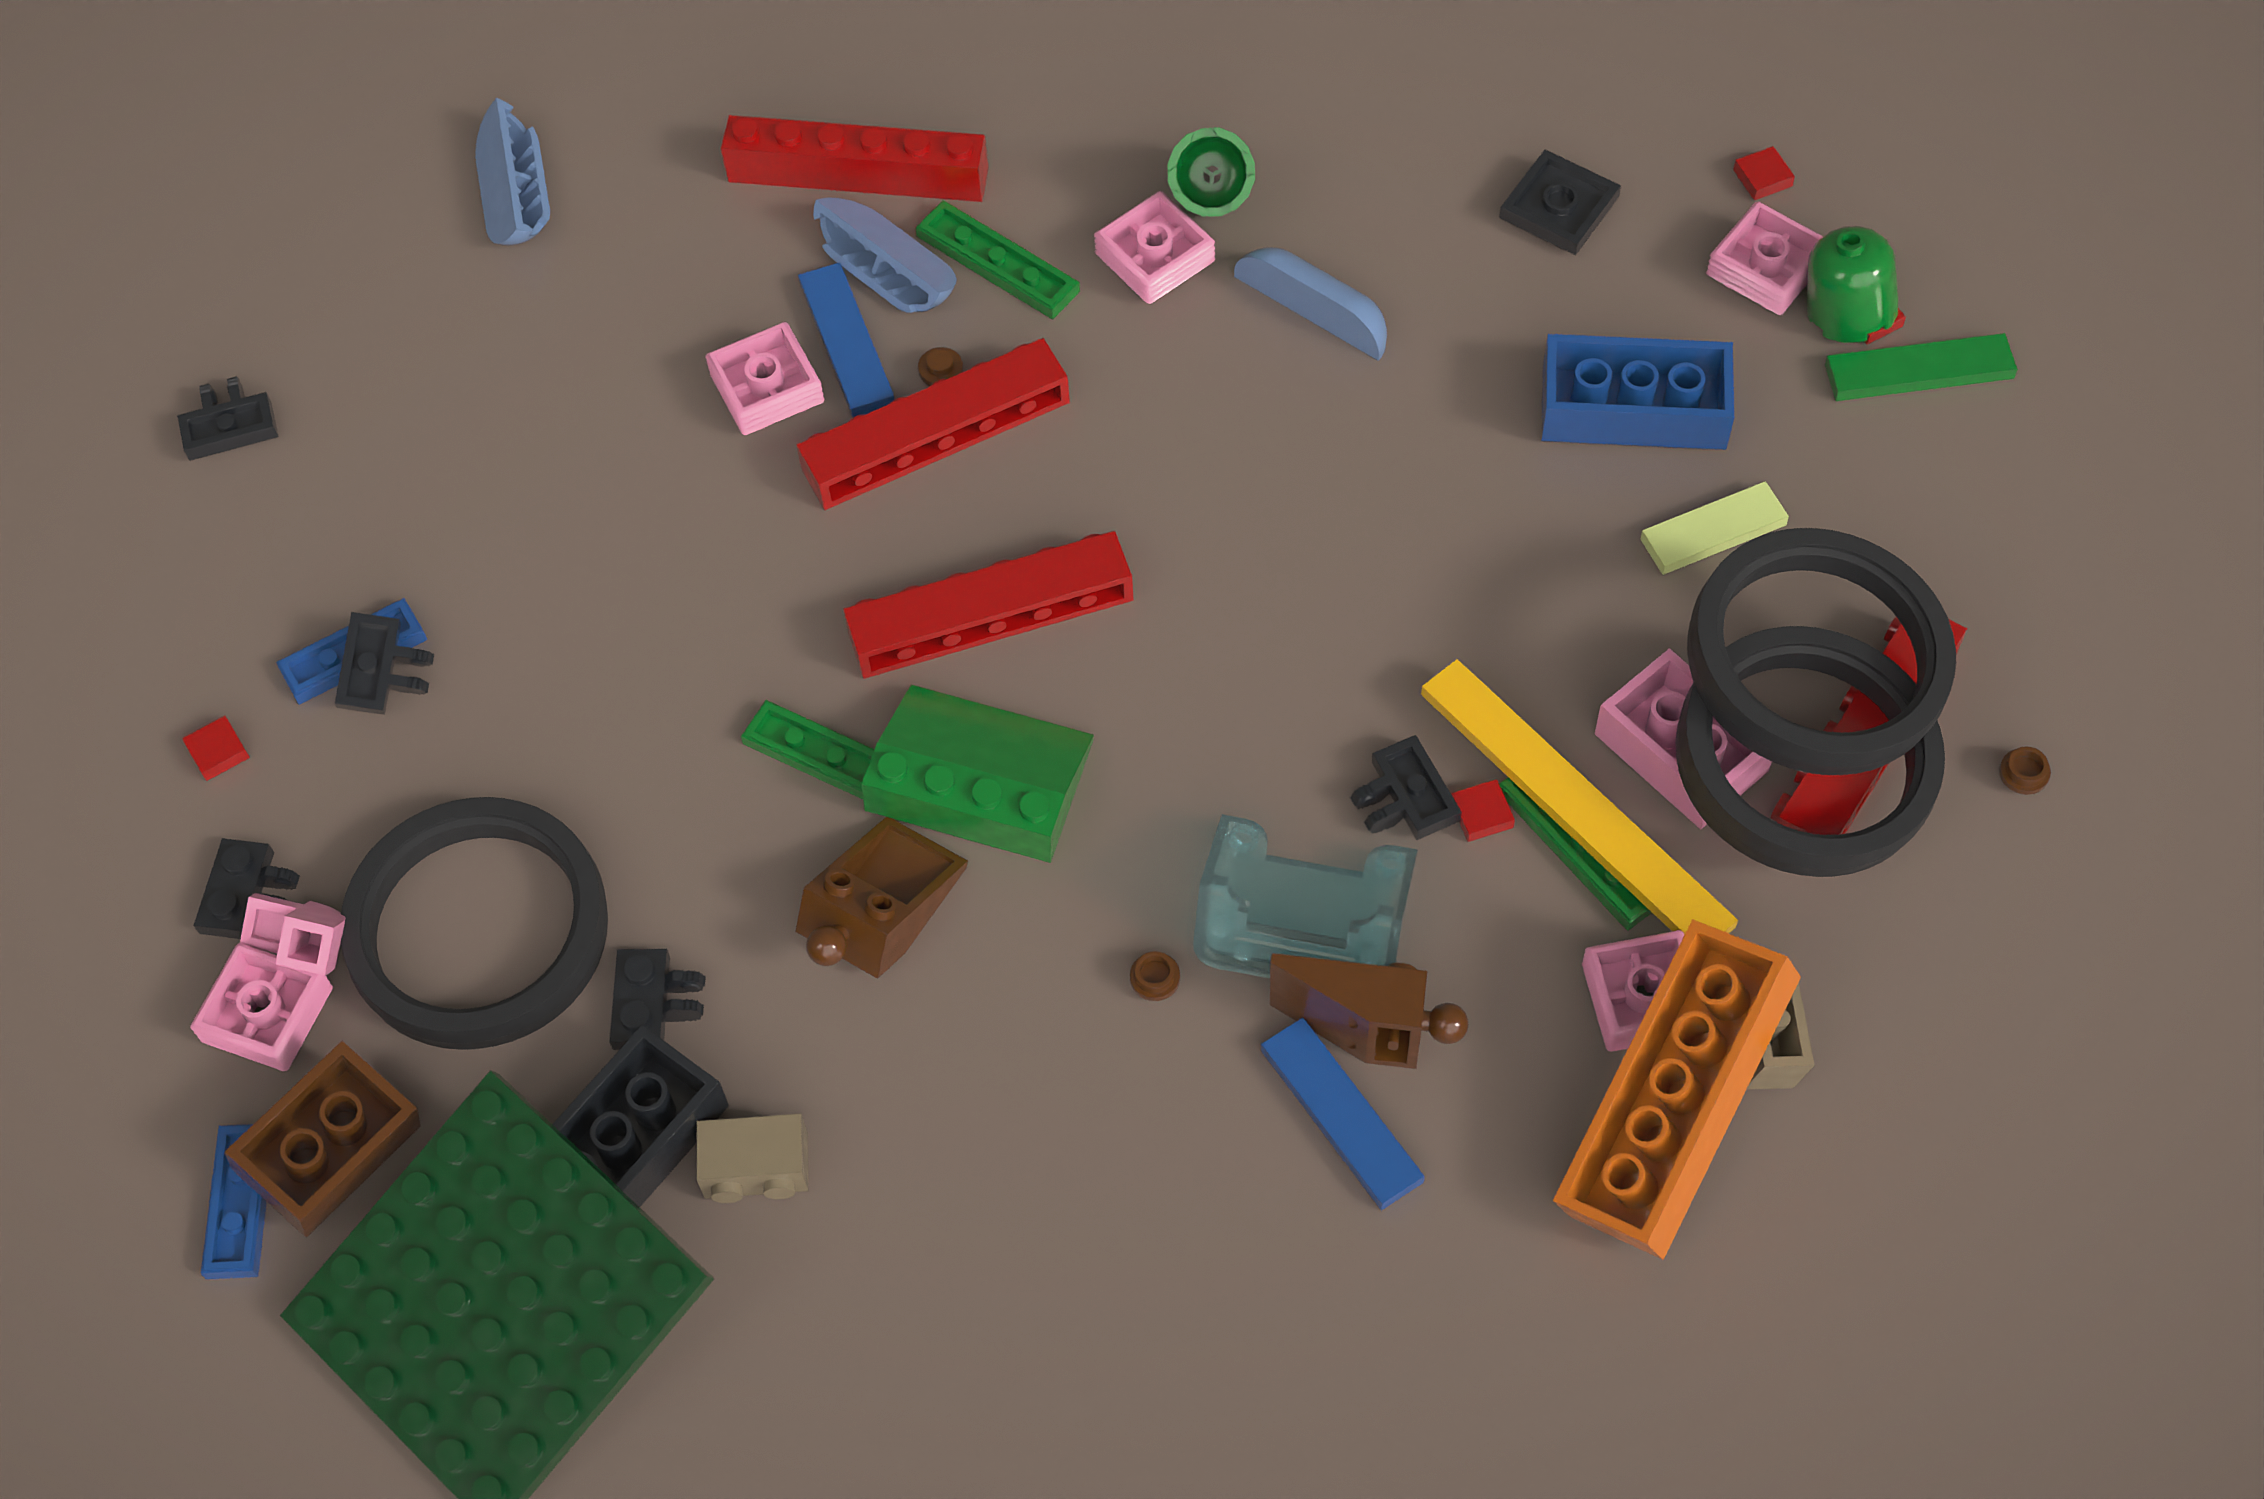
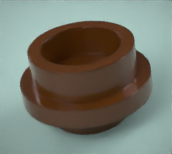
M937 347L928 350L921 356L918 362V371L920 378L930 387L938 380L948 379L962 373L963 362L960 355L953 349Z
M2024 746L2014 749L2004 756L1999 767V774L2003 783L2010 790L2019 794L2031 795L2040 792L2046 787L2051 776V769L2046 756L2040 750Z
M1158 951L1147 952L1133 963L1130 970V983L1135 993L1141 998L1149 1001H1161L1173 995L1180 984V969L1176 961L1169 955Z

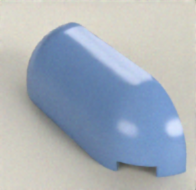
M496 98L488 108L480 125L476 142V165L487 235L496 244L516 245L532 239L543 229L550 217V206L538 136L533 127L527 130L510 113L514 108L512 105Z
M822 198L815 201L814 220L820 218L821 230L827 243L822 245L825 252L896 308L907 313L928 311L940 305L951 294L956 284V275L950 266L884 216L863 204L847 199Z
M1266 247L1256 249L1243 256L1236 263L1234 268L1235 278L1379 361L1382 357L1387 340L1386 322L1379 307L1366 295L1295 254L1280 248Z

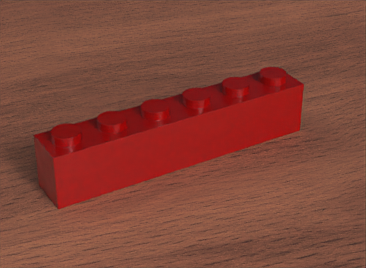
M729 115L721 145L726 174L730 183L982 202L989 170L985 134Z
M1044 338L1029 344H1021L1011 352L990 361L977 363L967 371L948 379L938 380L928 388L907 397H899L882 408L865 415L855 416L845 424L824 433H816L807 440L796 444L802 471L823 509H830L1070 403L1068 376Z
M1111 531L1104 534H1090L1080 541L1059 547H1045L1035 554L1014 560H1000L989 567L972 572L954 573L944 580L927 585L909 586L899 593L878 599H864L853 606L843 608L848 634L862 677L866 679L1134 601L1133 580L1116 532Z
M1895 616L1883 639L1889 642L1883 654L1898 664L1917 683L1915 652L1906 630ZM1949 619L1957 655L1968 628ZM1851 686L1839 707V710L1844 712L1842 718L1838 723L1830 720L1823 731L1856 732L1874 728L1889 720L1871 699ZM1889 764L1874 770L1848 775H1820L1798 771L1793 782L1799 784L1792 796L1785 792L1783 793L1770 818L1783 826L1802 832L1822 835L1846 834Z

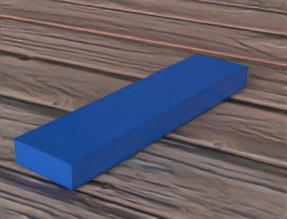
M838 262L799 274L800 286L852 417L868 414L890 404L895 400L893 391L841 263Z
M1303 1017L1261 1044V1052L1381 1211L1424 1183L1425 1176Z

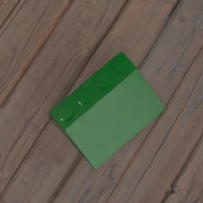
M911 684L878 740L861 783L864 811L1051 863L1089 755L1094 735Z

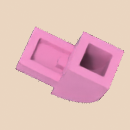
M254 893L248 898L240 943L260 950L277 953L275 965L326 976L336 968L346 918L341 915L340 911L317 902L309 901L305 904Z

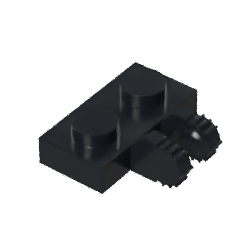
M235 376L227 379V390L231 401L217 405L218 398L210 384L199 386L203 409L177 415L183 449L189 461L278 438L272 402L267 392L245 397L240 380Z
M351 612L335 699L336 707L385 715L389 689L419 695L428 693L429 683L425 680L412 676L394 675L392 672L395 660L405 664L424 667L433 665L434 654L430 651L397 646L401 628L400 619Z
M1416 735L1372 753V764L1380 778L1369 782L1367 785L1358 787L1350 797L1354 806L1358 809H1363L1381 802L1390 793L1394 802L1372 812L1364 821L1367 829L1372 834L1394 827L1404 818L1416 840H1419L1461 821L1462 812Z
M222 838L193 926L199 934L241 939L249 896L257 893L286 900L280 896L262 893L263 887L286 890L296 889L300 875L288 868L270 866L274 851L267 843Z
M667 949L617 950L609 1041L613 1050H620L641 1025H644L664 1040L665 1022L701 1020L704 1004L693 999H670L667 1001V993L702 991L703 987H705L706 976L695 970H673L669 972L670 955Z

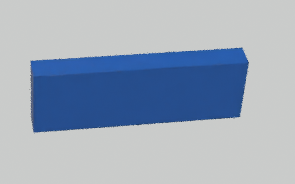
M405 598L371 614L400 619L401 628L397 646L413 648L428 640ZM349 626L276 662L299 705L338 686Z
M253 1124L223 1125L218 1127L201 1274L205 1279L258 1277L267 1201L231 1169L225 1155V1151Z

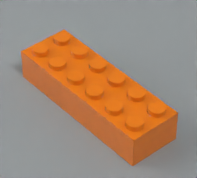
M1692 919L1553 1199L1565 1213L1573 1219L1664 1260L1799 983L1801 976L1788 956Z

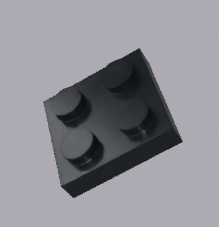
M1544 149L1502 204L1499 218L1576 255L1619 198L1621 185Z

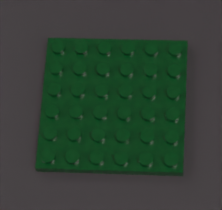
M490 1070L280 1316L457 1499H529L715 1278L499 1073Z

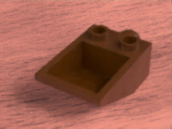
M885 817L804 887L795 932L807 938L806 950L808 956L816 964L832 966L844 959L878 979L907 952L966 870L968 860L896 820Z
M1276 953L1271 955L1270 1006L1295 1021L1303 1017L1316 1034L1364 1063L1416 1069L1421 1031L1429 1032L1436 1041L1442 1044H1453L1465 1036L1469 1024L1465 1011L1453 1003L1439 1004L1431 1011L1424 1010L1428 971L1417 970L1410 964L1391 963L1387 966Z

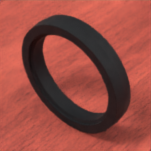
M1820 528L1785 529L1756 537L1738 547L1718 565L1701 589L1692 612L1687 635V656L1693 682L1701 699L1716 721L1738 742L1757 755L1784 767L1812 774H1857L1874 770L1900 758L1912 749L1933 727L1946 704L1955 678L1956 646L1953 631L1941 603L1931 588L1910 566L1889 551L1868 540L1835 530ZM1786 571L1822 572L1838 576L1861 586L1881 600L1894 613L1911 640L1917 662V683L1911 703L1900 714L1886 723L1856 732L1819 731L1801 726L1779 716L1758 701L1748 691L1732 667L1724 641V618L1728 604L1749 584L1763 577Z
M1806 626L1770 628L1742 637L1726 647L1728 658L1740 681L1756 673L1780 668L1818 671L1845 681L1861 691L1881 709L1888 720L1896 717L1911 703L1916 689V683L1885 654L1858 639L1832 630ZM1694 683L1684 700L1677 725L1675 744L1678 771L1690 801L1703 820L1719 837L1737 851L1768 867L1787 873L1813 877H1834L1869 869L1894 855L1915 836L1930 815L1941 789L1945 769V750L1941 728L1937 720L1922 739L1904 754L1906 780L1903 795L1899 805L1886 818L1868 828L1839 835L1812 834L1783 826L1750 806L1725 777L1718 763L1712 740L1713 715L1701 699Z
M474 797L439 804L421 811L393 828L379 840L358 866L346 891L341 909V915L346 918L341 938L343 956L351 979L368 1006L388 1025L413 1040L431 1046L458 1050L489 1048L513 1042L539 1030L557 1018L576 1000L591 980L600 962L608 929L607 901L602 878L591 855L573 831L556 817L538 807L521 801L496 797ZM478 838H502L530 845L549 856L560 866L570 880L574 901L573 919L570 932L561 952L545 973L527 988L500 1002L482 1007L467 1009L442 1008L420 1002L406 995L383 973L377 951V931L380 916L394 887L418 862L444 847Z

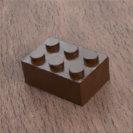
M341 1041L225 1151V1155L231 1169L307 1238L421 1125L417 1107L346 1043Z

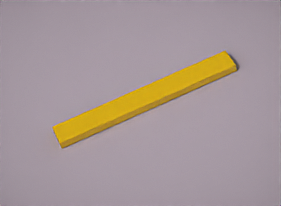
M1458 659L1422 686L1421 695L1671 931L1680 930L1685 935L1692 919L1727 933L1736 928L1738 919Z

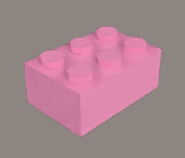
M1669 648L1601 704L1595 735L1701 830L1707 823L1695 809L1683 786L1678 771L1675 744L1677 725L1683 703L1694 682L1689 665ZM1713 717L1712 740L1718 763L1731 786L1741 796L1769 772L1772 762L1743 746Z

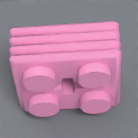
M1158 191L1094 234V242L1096 243L1095 253L1148 304L1153 303L1215 261V241L1162 191Z
M1755 202L1710 254V264L1706 274L1726 287L1760 304L1765 309L1781 315L1808 284L1809 254L1816 242L1823 236L1765 204Z
M782 322L736 341L705 356L710 376L743 435L750 434L823 403L825 400L821 382L787 322Z
M1682 931L1661 933L1587 947L1585 949L1582 967L1603 1040L1608 1051L1613 1052L1629 1048L1684 937ZM1644 985L1647 992H1654L1653 996H1643L1642 993H1638L1636 991L1637 986Z
M239 943L233 949L190 1028L202 1043L281 1071H287L331 993L333 986L326 976L275 965L277 955ZM257 1007L265 1008L260 1012H254Z

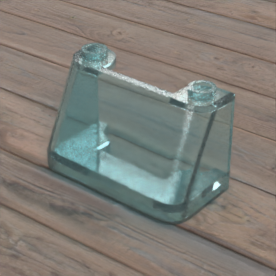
M1221 815L1199 884L1193 942L1194 952L1199 960L1217 969L1270 978L1272 953L1382 966L1397 963L1418 849L1396 845L1376 847L1367 856L1364 872L1267 855L1268 838L1263 827L1249 819Z

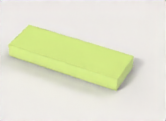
M1765 481L1642 530L1640 540L1662 575L1784 527L1787 525L1789 516Z

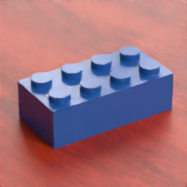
M1564 334L1547 335L1543 361L1541 441L1727 449L1734 421L1733 342Z

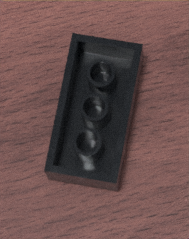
M641 1025L556 1119L553 1125L629 1198L641 1207L697 1143V1121L717 1120L729 1107L720 1081L644 1025Z

